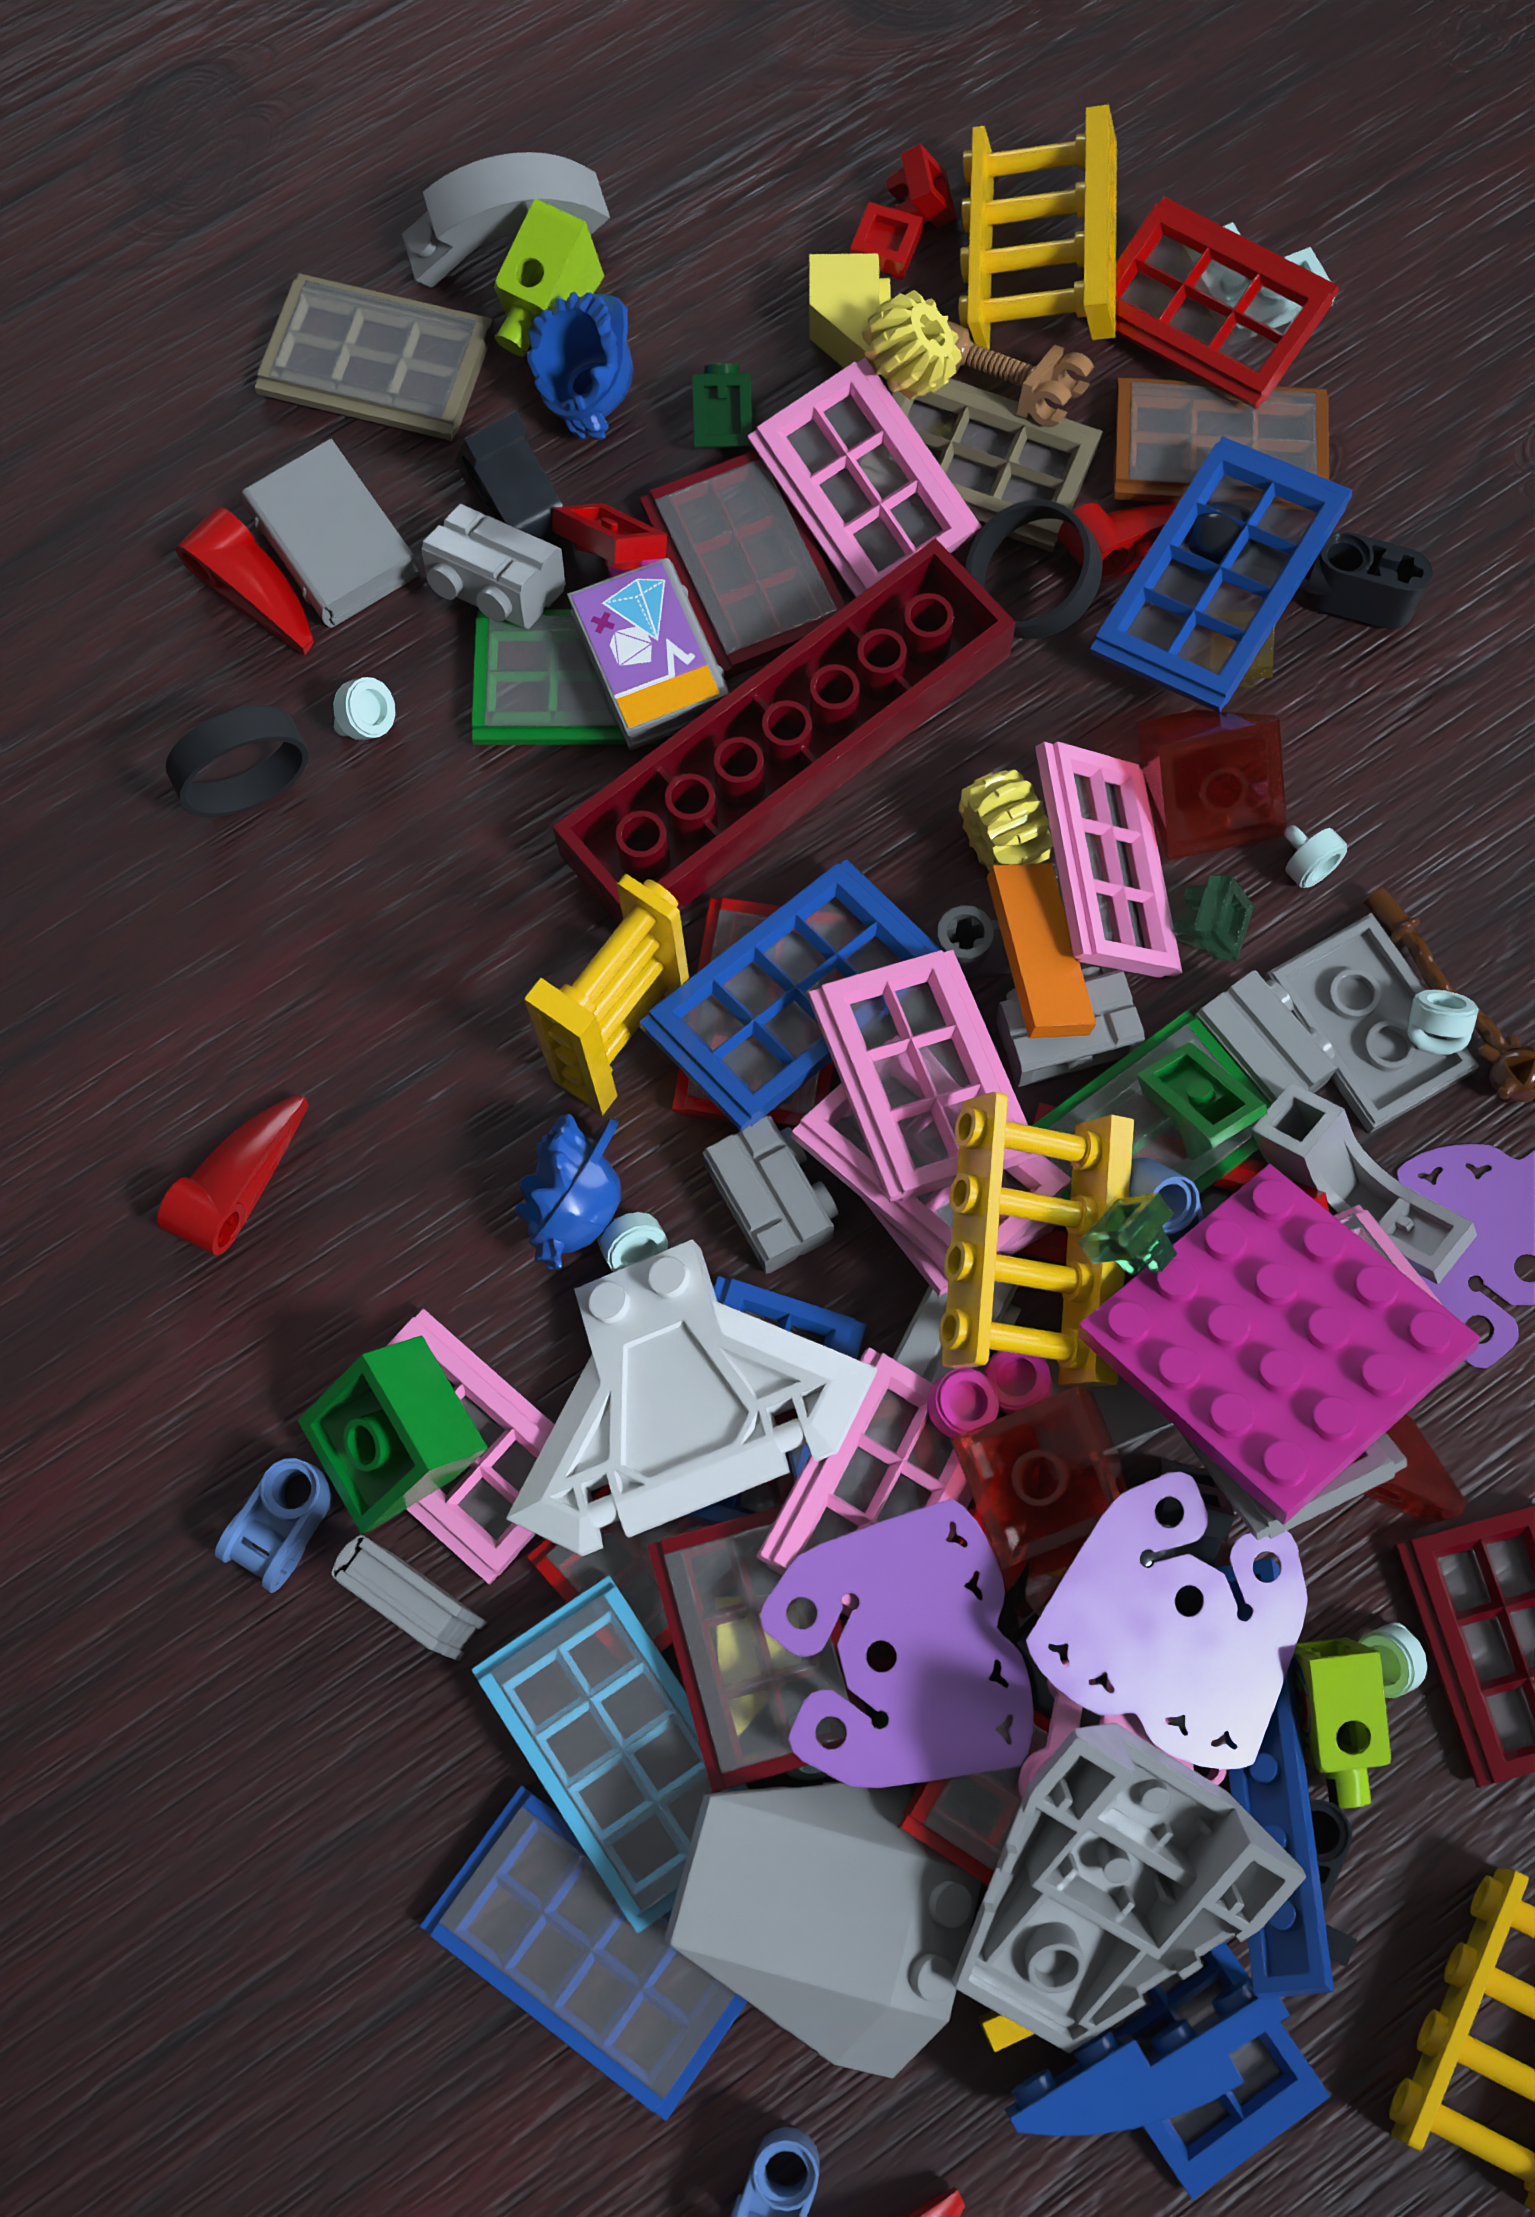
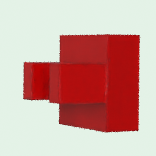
M921 143L902 153L903 167L886 180L887 190L898 201L905 197L907 199L892 209L923 217V223L930 221L937 229L957 219L946 170Z
M868 202L850 247V254H879V271L891 274L892 278L903 281L922 234L923 217Z

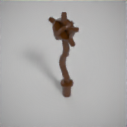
M1384 887L1373 892L1364 901V904L1391 934L1389 938L1393 944L1402 941L1407 946L1430 990H1445L1459 994L1437 967L1425 940L1415 931L1420 924V919L1418 917L1410 918ZM1479 1009L1474 1028L1485 1043L1478 1047L1477 1053L1490 1063L1488 1078L1492 1087L1497 1091L1498 1096L1505 1101H1533L1535 1103V1048L1533 1046L1521 1047L1519 1038L1516 1035H1509L1505 1040L1493 1020L1488 1018Z

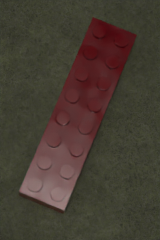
M935 538L552 826L560 856L619 925L624 919L616 884L624 874H628L641 884L646 880L658 883L675 897L678 902L676 908L680 911L1010 657L1016 622Z

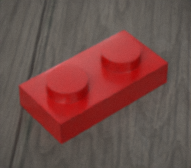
M599 503L553 507L552 531L574 542L576 550L595 553L605 558V564L611 568L633 570L641 567V563L644 560L666 558V533L609 505Z

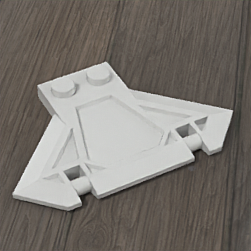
M691 1239L574 1289L592 1355L506 1519L580 1556L603 1548L600 1528L620 1520L625 1535L629 1538L790 1473L785 1455L790 1450L808 1444L813 1459L816 1462L838 1453L878 1370L874 1366L717 1302L701 1248ZM794 1408L796 1409L798 1418L778 1426L776 1425L774 1416ZM609 1484L612 1494L593 1501L591 1491Z

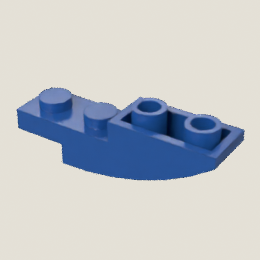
M1248 1980L1241 1981L1224 1990L1211 2001L1216 2012L1191 2026L1187 2018H1184L1153 2036L1150 2042L1155 2050L1144 2056L1136 2040L1127 2033L1120 2035L1116 2039L1110 2030L1098 2034L1073 2052L1078 2063L1053 2078L1049 2069H1044L1017 2085L1012 2090L1016 2102L1004 2110L1018 2133L1048 2136L1098 2135L1135 2129L1173 2118L1209 2103L1245 2083L1229 2054L1288 2018L1290 2014L1280 1997L1261 1999L1254 1995L1253 1988Z

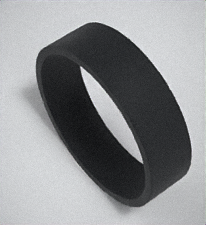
M1026 500L1001 510L977 534L967 557L966 570L985 589L986 571L993 553L999 544L1017 528L1036 520L1057 519L1066 521L1079 530L1084 548V561L1080 577L1074 589L1051 612L1036 619L1015 621L1013 636L1017 638H1045L1071 626L1091 605L1101 581L1102 555L1093 533L1070 509L1050 500Z
M251 706L215 716L189 731L170 751L165 768L179 801L186 811L198 816L220 817L252 809L281 794L303 773L308 763L309 753L292 717L286 711L272 706ZM262 741H284L272 756L245 773L217 782H191L206 765L234 749Z

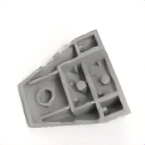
M1117 1723L1074 1728L1028 1784L953 1976L954 1987L1070 2053L1145 2005L1142 1994L1174 1973L1178 1972L1184 1980L1201 1969L1203 1966L1199 1957L1235 1935L1242 1942L1261 1930L1307 1876L1303 1868L1226 1790Z
M840 1781L823 1782V1785L788 1788L783 1786L704 1794L664 1943L728 1990L738 1994L763 2012L764 2016L779 2027L786 2029L811 2047L812 2051L827 2062L894 2078L949 2022L956 1993L953 1976L970 1935L982 1883L897 1827L904 1816L905 1808L920 1782L883 1788L852 1787ZM945 1796L940 1807L971 1827L967 1811Z

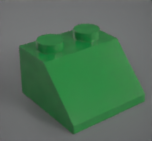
M422 1335L362 1354L297 1420L361 1534L374 1529L453 1481L488 1449L473 1420L468 1415L444 1374L441 1365L437 1362Z

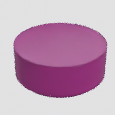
M997 1351L991 1356L985 1366L984 1375L992 1382L997 1391L999 1410L1014 1416H1024L1039 1410L1047 1402L1052 1391L1053 1382L1050 1369L1044 1358Z
M959 1368L936 1380L928 1394L927 1408L933 1424L940 1432L954 1439H968L986 1431L994 1423L999 1410V1399L994 1385L984 1374L970 1368Z

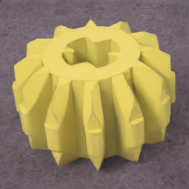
M915 290L906 295L900 293L893 299L888 298L875 308V313L868 318L869 324L862 331L863 339L869 345L865 355L874 361L877 367L876 375H882L887 380L889 390L892 393L900 390L909 400L919 395L925 396L931 391L934 393L947 384L949 378L956 373L957 363L962 359L961 352L955 345L959 336L950 329L947 323L948 316H942L937 311L936 303L932 298L924 301L921 294Z
M1015 769L1010 771L1004 770L995 774L989 773L974 780V784L962 789L961 801L959 802V812L964 820L962 828L969 837V846L973 847L977 853L979 863L987 866L989 872L993 865L1039 864L1049 859L1050 848L1053 847L1052 836L1048 829L1049 819L1042 808L1043 801L1038 800L1035 795L1033 784L1025 781L1023 776Z

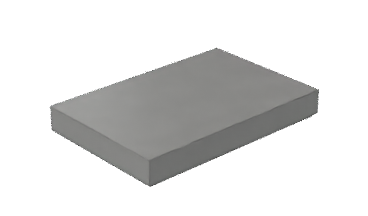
M1372 913L1267 972L1264 978L1265 982L1270 979L1275 980L1287 991L1294 1006L1291 1012L1306 1030L1311 1027L1316 1028L1329 1040L1335 1052V1057L1332 1060L1338 1066L1331 1079L1369 1134L1473 1074L1479 1068L1478 1063L1466 1047L1450 1055H1437L1420 1050L1410 1041L1407 1030L1413 999L1416 994L1426 989ZM1425 1032L1428 1036H1431V1037H1433V1038H1438V1039H1448V1038H1451V1037H1443V1036H1439V1035L1430 1034V1033H1428V1032Z

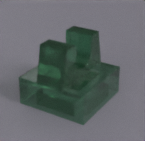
M1210 875L1207 885L1186 888L1183 899L1192 910L1198 911L1196 919L1192 921L1176 920L1173 932L1182 943L1208 950L1214 959L1237 961L1254 905L1233 876Z
M1159 1193L1117 1199L1078 1244L1093 1263L1116 1261L1128 1275L1138 1274L1146 1264L1153 1273L1162 1272L1177 1255L1176 1250L1162 1228L1174 1213Z

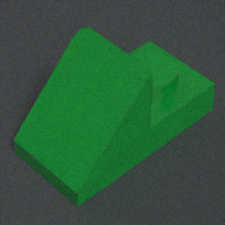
M1190 1041L1136 1074L1142 1093L1178 1124L1187 1156L1191 1160L1196 1159L1268 1114L1265 1103Z

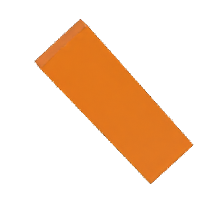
M1052 863L993 865L987 876V881L1028 1038L1089 1036L1096 1025V1020L1080 963L1073 955L1066 912Z

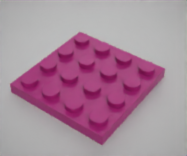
M1271 1164L1267 1165L1079 1324L1078 1338L1282 1525H1285L1476 1350L1480 1339L1479 1335Z

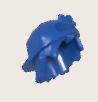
M571 292L567 300L560 297L556 298L553 311L544 310L541 316L534 318V328L528 330L532 350L527 352V362L536 378L534 381L535 387L540 391L544 403L555 415L565 420L568 430L573 432L579 439H586L590 435L594 439L603 440L605 438L604 432L608 429V423L605 421V418L625 399L633 376V361L626 343L628 309L621 299L611 295L592 294V292H589L579 297L576 292Z
M571 1114L561 1115L548 1135H544L541 1142L537 1143L539 1161L536 1174L521 1178L519 1189L524 1194V1199L527 1203L518 1204L515 1207V1213L528 1224V1234L530 1235L528 1243L536 1248L535 1260L544 1262L550 1270H561L562 1253L575 1252L590 1245L614 1221V1214L621 1201L620 1177L603 1156V1153L619 1124L618 1120L606 1119L594 1135L589 1137L588 1135L584 1136Z

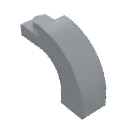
M535 152L510 153L488 157L467 164L445 175L423 191L428 211L410 226L402 236L415 280L432 288L479 247L500 238L517 235L535 198L586 221L590 235L608 221L610 216L596 172L571 159L558 155Z
M1292 1082L1267 1110L1268 1114L1263 1116L1251 1129L1268 1165H1273L1290 1180L1326 1192L1328 1209L1333 1216L1357 1205H1360L1363 1210H1368L1415 1271L1437 1285L1477 1237L1472 1221L1409 1189L1377 1165L1356 1140L1345 1109Z

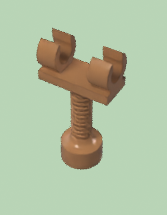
M947 321L950 329L959 336L955 345L960 350L962 359L956 365V373L961 366H968L970 368L973 367L975 370L978 369L980 372L988 373V375H994L996 378L1004 379V381H1009L1012 384L1020 385L1022 389L1016 415L1027 418L1031 414L1032 418L1043 426H1056L1068 412L1051 408L1047 405L1044 398L1064 406L1070 398L1081 396L1090 385L1084 381L1072 379L1067 373V370H1071L1075 374L1087 377L1094 368L1093 363L1087 356L1081 353L1071 352L1065 355L1063 354V347L1053 345L1040 363L1032 367V365H1027L1025 362L1016 361V359H1011L1009 356L1006 357V355L998 352L995 353L993 350L990 351V349H985V347H980L977 344L974 345L971 342L970 329Z

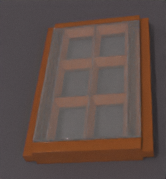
M1118 377L1115 402L1113 499L1179 503L1216 442L1220 441L1222 436L1329 480V403L1327 389L1276 386L1265 403L1262 402L1256 410L1206 382ZM1224 474L1206 504L1230 501L1243 507L1254 508L1264 491ZM1278 496L1274 497L1267 508L1311 511Z

